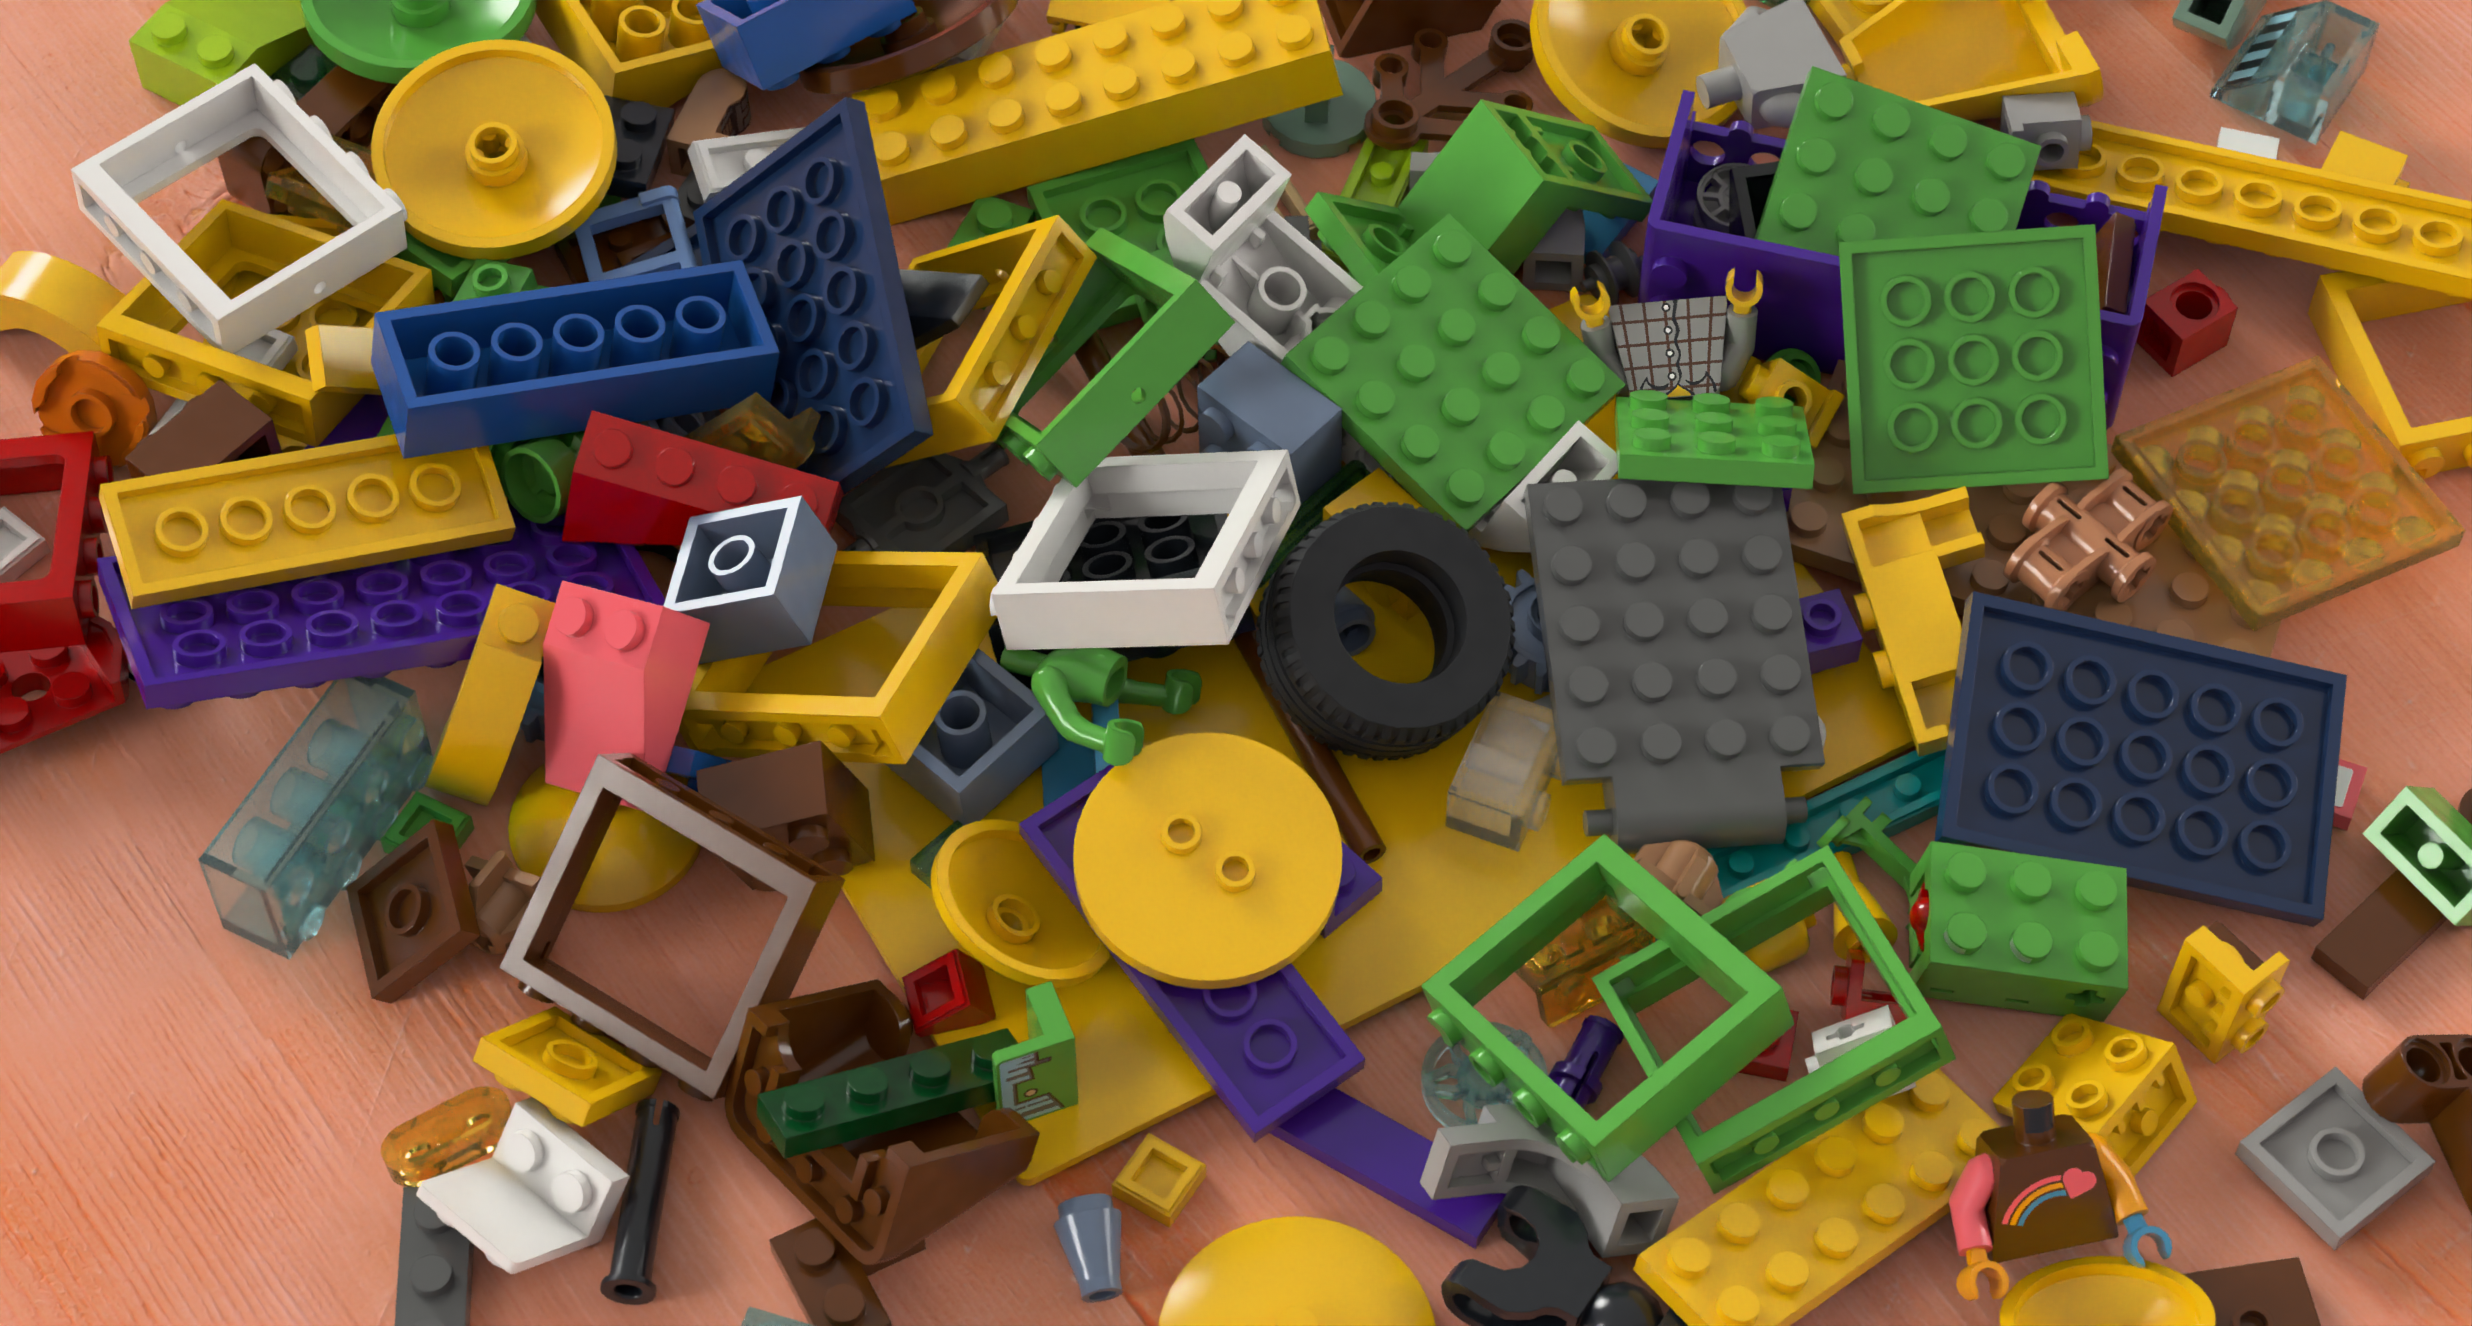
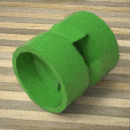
M585 431L533 438L506 452L501 462L500 472L503 489L511 505L523 517L534 523L546 524L566 513L572 473Z

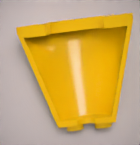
M1894 0L1838 40L1846 62L1841 65L1847 74L1846 78L1969 121L2001 117L2002 98L2009 95L2074 92L2078 107H2087L2103 99L2104 91L2101 71L2078 31L2068 35L2065 34L2046 0Z

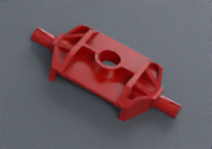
M100 616L89 618L86 645L0 653V754L126 703L129 698V661L116 627L112 626L111 622ZM31 691H47L44 696L36 700L26 701L21 698Z

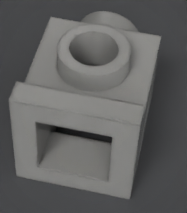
M2074 92L2003 96L2000 132L2041 146L2034 171L2078 168L2079 151L2091 150L2092 125L2089 115L2080 114Z

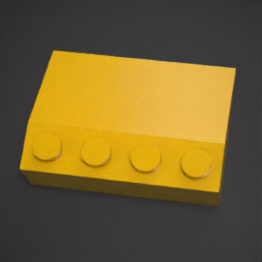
M537 0L535 13L562 54L583 68L596 82L605 96L642 101L651 105L668 108L690 94L696 82L703 74L710 70L723 68L696 7V4L704 0Z

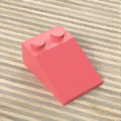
M562 580L543 642L545 783L580 793L597 755L610 753H631L666 773L711 623L664 606ZM624 799L620 802V805L640 810Z

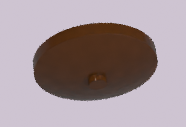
M913 0L917 11L901 19V26L897 30L877 38L868 36L851 45V51L845 57L828 64L816 63L799 72V78L804 88L808 91L819 94H839L880 87L933 71L939 65L979 42L1002 24L1014 11L1018 0Z

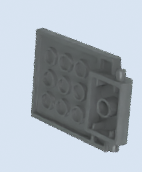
M1635 479L1527 484L1523 496L1562 786L1602 783L1605 809L1584 810L1583 812L1585 836L1609 835V838L1627 854L1638 853L1639 849L1646 844L1675 840H1688L1699 844L1705 849L1782 844L1786 836L1787 824L1806 823L1808 809L1804 796L1785 798L1781 772L1816 770L1825 764L1782 488Z

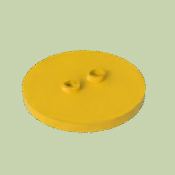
M1212 732L1187 733L1171 736L1144 746L1142 751L1138 755L1133 756L1129 763L1114 766L1100 780L1089 796L1077 824L1073 851L1074 881L1080 904L1091 927L1101 941L1126 964L1145 975L1172 985L1194 989H1222L1246 985L1278 972L1297 959L1316 940L1325 927L1338 896L1343 853L1338 824L1330 804L1314 780L1295 762L1267 745L1242 736Z

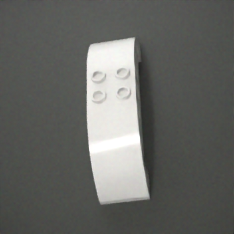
M1246 134L1166 210L1163 216L1165 236L1174 267L1197 279L1235 321L1230 329L1218 340V343L1229 357L1249 341L1275 361L1281 363L1284 356L1361 290L1363 286L1274 211L1292 174ZM1578 420L1510 495L1468 532V537L1471 540L1475 538L1480 543L1479 547L1503 552H1531L1523 496L1527 484L1610 480L1618 473L1616 452ZM1342 428V461L1363 479L1377 468H1381L1411 495Z

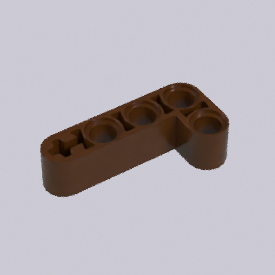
M337 65L296 104L309 117L312 115L319 117L330 131L333 141L345 153L352 151L359 155L371 144L377 116L385 100L397 84L368 79ZM251 137L218 156L229 194L255 210L266 214L295 216L319 193L263 137Z
M2472 1035L2409 1036L2365 1076L2362 1084L2364 1097L2370 1107L2380 1117L2390 1122L2399 1124H2430L2472 1215Z

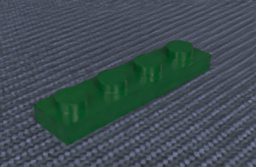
M1005 1028L760 1093L757 1098L756 1115L783 1158L787 1159L995 1102L992 1054L997 1050L1018 1044L1009 1029Z

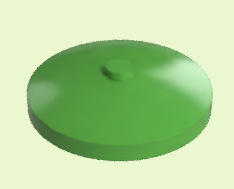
M300 0L308 34L323 54L337 65L356 75L398 84L408 73L424 61L453 47L483 40L504 39L520 41L528 30L537 7V0Z

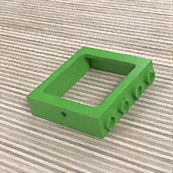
M1102 227L1085 243L1097 256L1093 266L997 440L994 441L1003 450L1007 448L1026 466L1030 464L1047 481L1050 482L1057 474L1076 488L1235 323L1197 279ZM1138 294L1161 308L1043 431L1018 415L1021 408L1130 296Z

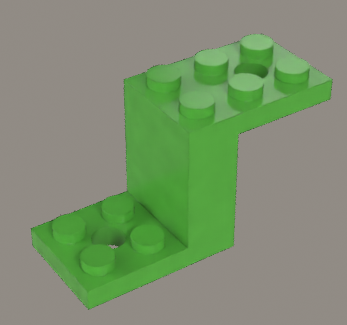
M1481 99L1398 207L1317 192L1304 210L1319 229L1317 235L1320 241L1328 249L1337 253L1348 268V274L1364 287L1448 213L1514 275L1565 209L1571 211L1582 209L1597 212L1608 219L1620 217L1642 222L1649 214L1653 200L1593 125Z

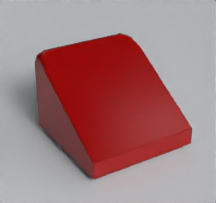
M957 948L902 977L915 1034L919 1037L977 1026L996 1018L982 964Z

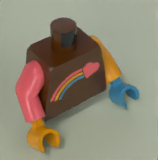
M2026 1090L2012 1097L2013 1125L1984 1130L1977 1137L1975 1157L1968 1160L1949 1198L1958 1254L1966 1257L1967 1266L1960 1271L1957 1277L1956 1286L1959 1294L1969 1301L1977 1300L1979 1297L1976 1285V1277L1979 1272H1982L1988 1278L1989 1292L1992 1299L2002 1298L2009 1289V1278L2005 1269L1998 1263L2117 1238V1225H2125L2128 1231V1235L2123 1243V1253L2127 1261L2138 1268L2146 1267L2137 1247L2138 1241L2143 1235L2149 1236L2155 1241L2157 1251L2162 1259H2168L2171 1256L2172 1243L2168 1234L2159 1227L2148 1226L2143 1217L2149 1211L2128 1165L2100 1134L2086 1132L2072 1115L2061 1114L2055 1116L2054 1098L2052 1094L2046 1091Z

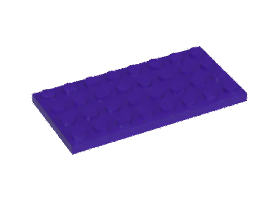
M509 499L507 503L516 527L513 538L509 541L131 609L116 556L97 558L99 583L146 709L158 707L180 709L197 701L223 697L245 699L253 697L261 691L293 686L298 688H315L332 680L358 676L380 678L396 670L422 666L444 668L455 664L457 661L471 659L496 584L556 603L562 580L663 606L665 602L663 594L634 545L600 542L563 543L562 535L566 513L546 524L534 523L523 517L511 505Z

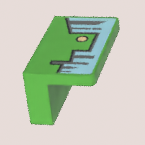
M1052 981L1025 989L1029 1040L997 1050L992 1054L996 1109L1011 1108L1027 1121L1078 1104L1075 1037Z

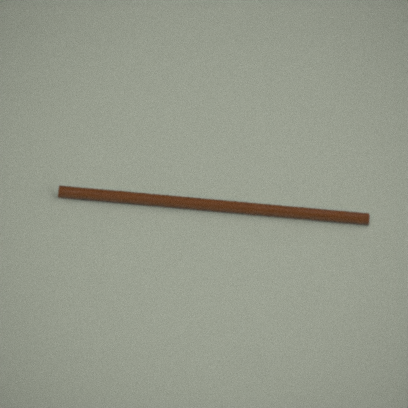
M1097 331L1074 353L1089 381L1112 359ZM1144 417L1143 420L1146 426L1152 431L1150 425ZM1140 422L1127 435L1133 442L1143 446H1150L1156 442L1144 431ZM1162 447L1155 452L1147 454L1137 453L1128 449L1131 456L1166 455ZM1251 607L1256 630L1241 633L1233 640L1305 770L1330 804L1339 831L1348 847L1363 861L1370 864L1384 855L1386 846L1333 751L1328 748V744H1320L1314 740V736L1305 734L1302 731L1303 727L1300 724L1295 725L1290 720L1291 716L1288 712L1285 714L1281 709L1280 705L1282 703L1280 700L1276 701L1271 694L1273 690L1267 686L1265 681L1267 674L1262 672L1259 664L1262 661L1257 653L1259 643L1256 641V632L1259 628L1256 626L1257 616Z

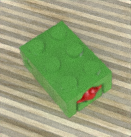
M1936 841L1930 842L1910 874V896L1912 899L1909 902V968H1912L1909 975L1922 996L1925 998L2057 1016L2075 1014L2104 1022L2129 989L2127 868Z

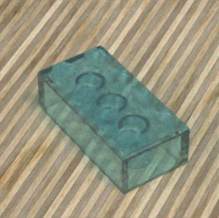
M358 676L332 682L198 859L224 929L289 960L303 941H309L316 935L323 923L328 906L340 890H346V887L356 880L361 869L362 860L377 840L381 841L384 834L398 817V811L411 793L419 791L425 786L434 757L415 690L386 677L365 678Z

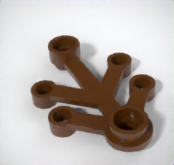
M1516 19L1499 21L1492 28L1488 50L1445 78L1444 60L1448 46L1447 36L1434 28H1424L1417 31L1413 39L1411 56L1420 66L1421 94L1412 100L1404 98L1403 93L1409 70V64L1406 59L1393 53L1378 56L1374 62L1372 82L1375 87L1380 89V99L1375 102L1365 116L1364 132L1368 139L1388 150L1410 148L1420 139L1449 141L1465 119L1458 121L1429 117L1437 112L1470 114L1481 99L1532 111V99L1521 91L1510 90L1503 94L1470 91L1501 70L1505 72H1518L1532 61L1534 53L1530 38V25Z

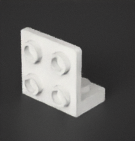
M531 1097L515 1103L492 1158L422 1181L417 1191V1197L433 1209L442 1222L458 1230L484 1252L486 1258L492 1264L510 1274H516L601 1242L630 1176L565 1122L555 1118L549 1109L538 1100Z

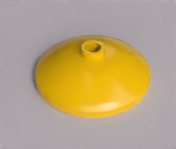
M545 763L535 770L522 785L512 805L508 824L509 842L516 866L520 871L539 877L542 876L580 794L579 792L545 783ZM665 773L687 786L689 779ZM619 805L571 909L592 913H608L632 909L646 904L669 891L686 875L694 864L702 846L644 811Z
M990 819L966 824L953 832L939 849L931 870V888L936 907L956 941L985 967L1003 977L1023 984L1037 986L1052 981L1054 988L1077 985L1092 978L1111 957L1110 952L1022 838L1019 832V822Z
M2122 1256L2079 1257L2042 1267L2021 1279L2011 1288L2002 1302L1999 1316L2000 1326H2216V1320L2210 1299L2191 1279L2169 1267L2144 1260L2146 1267L2138 1268L2130 1264Z

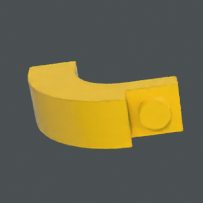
M34 251L13 252L0 267V331L9 329L29 330L52 340L69 353L77 350L101 351L96 325L126 295L97 275L67 260Z
M496 584L455 704L444 726L425 787L487 807L505 768L542 664L543 642L555 606L554 602Z

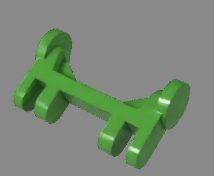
M1865 796L1846 817L1842 815L1816 844L1820 848L1825 847L1830 842L1835 846L1848 844L1861 848L1906 891L1908 901L1910 902L1912 899L1910 896V874L1917 864L1882 832L1892 821L1884 812L1873 822L1864 815L1873 803ZM1908 923L1907 926L1905 927L1908 931H1909V923Z

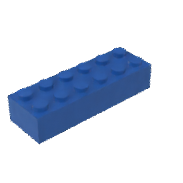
M742 260L376 312L374 315L371 365L403 459L585 431L592 410L636 423L770 402L780 352Z

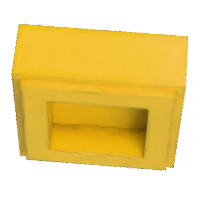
M1148 1133L1112 1183V1196L1170 1228L1207 1176L1206 1164Z

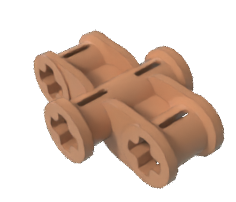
M2119 468L2111 473L2109 479H2105L2090 491L2078 504L2067 496L2068 488L2061 482H2052L2032 500L2022 519V524L2031 532L2038 529L2040 531L2028 537L2015 550L2004 568L2003 575L2012 583L2021 581L2045 601L2044 607L2066 611L2077 599L2090 590L2099 579L2111 587L2110 595L2119 603L2125 602L2144 585L2156 565V559L2150 553L2142 552L2139 554L2138 551L2150 545L2159 536L2170 521L2174 508L2165 500L2156 502L2132 483L2133 475L2125 468Z

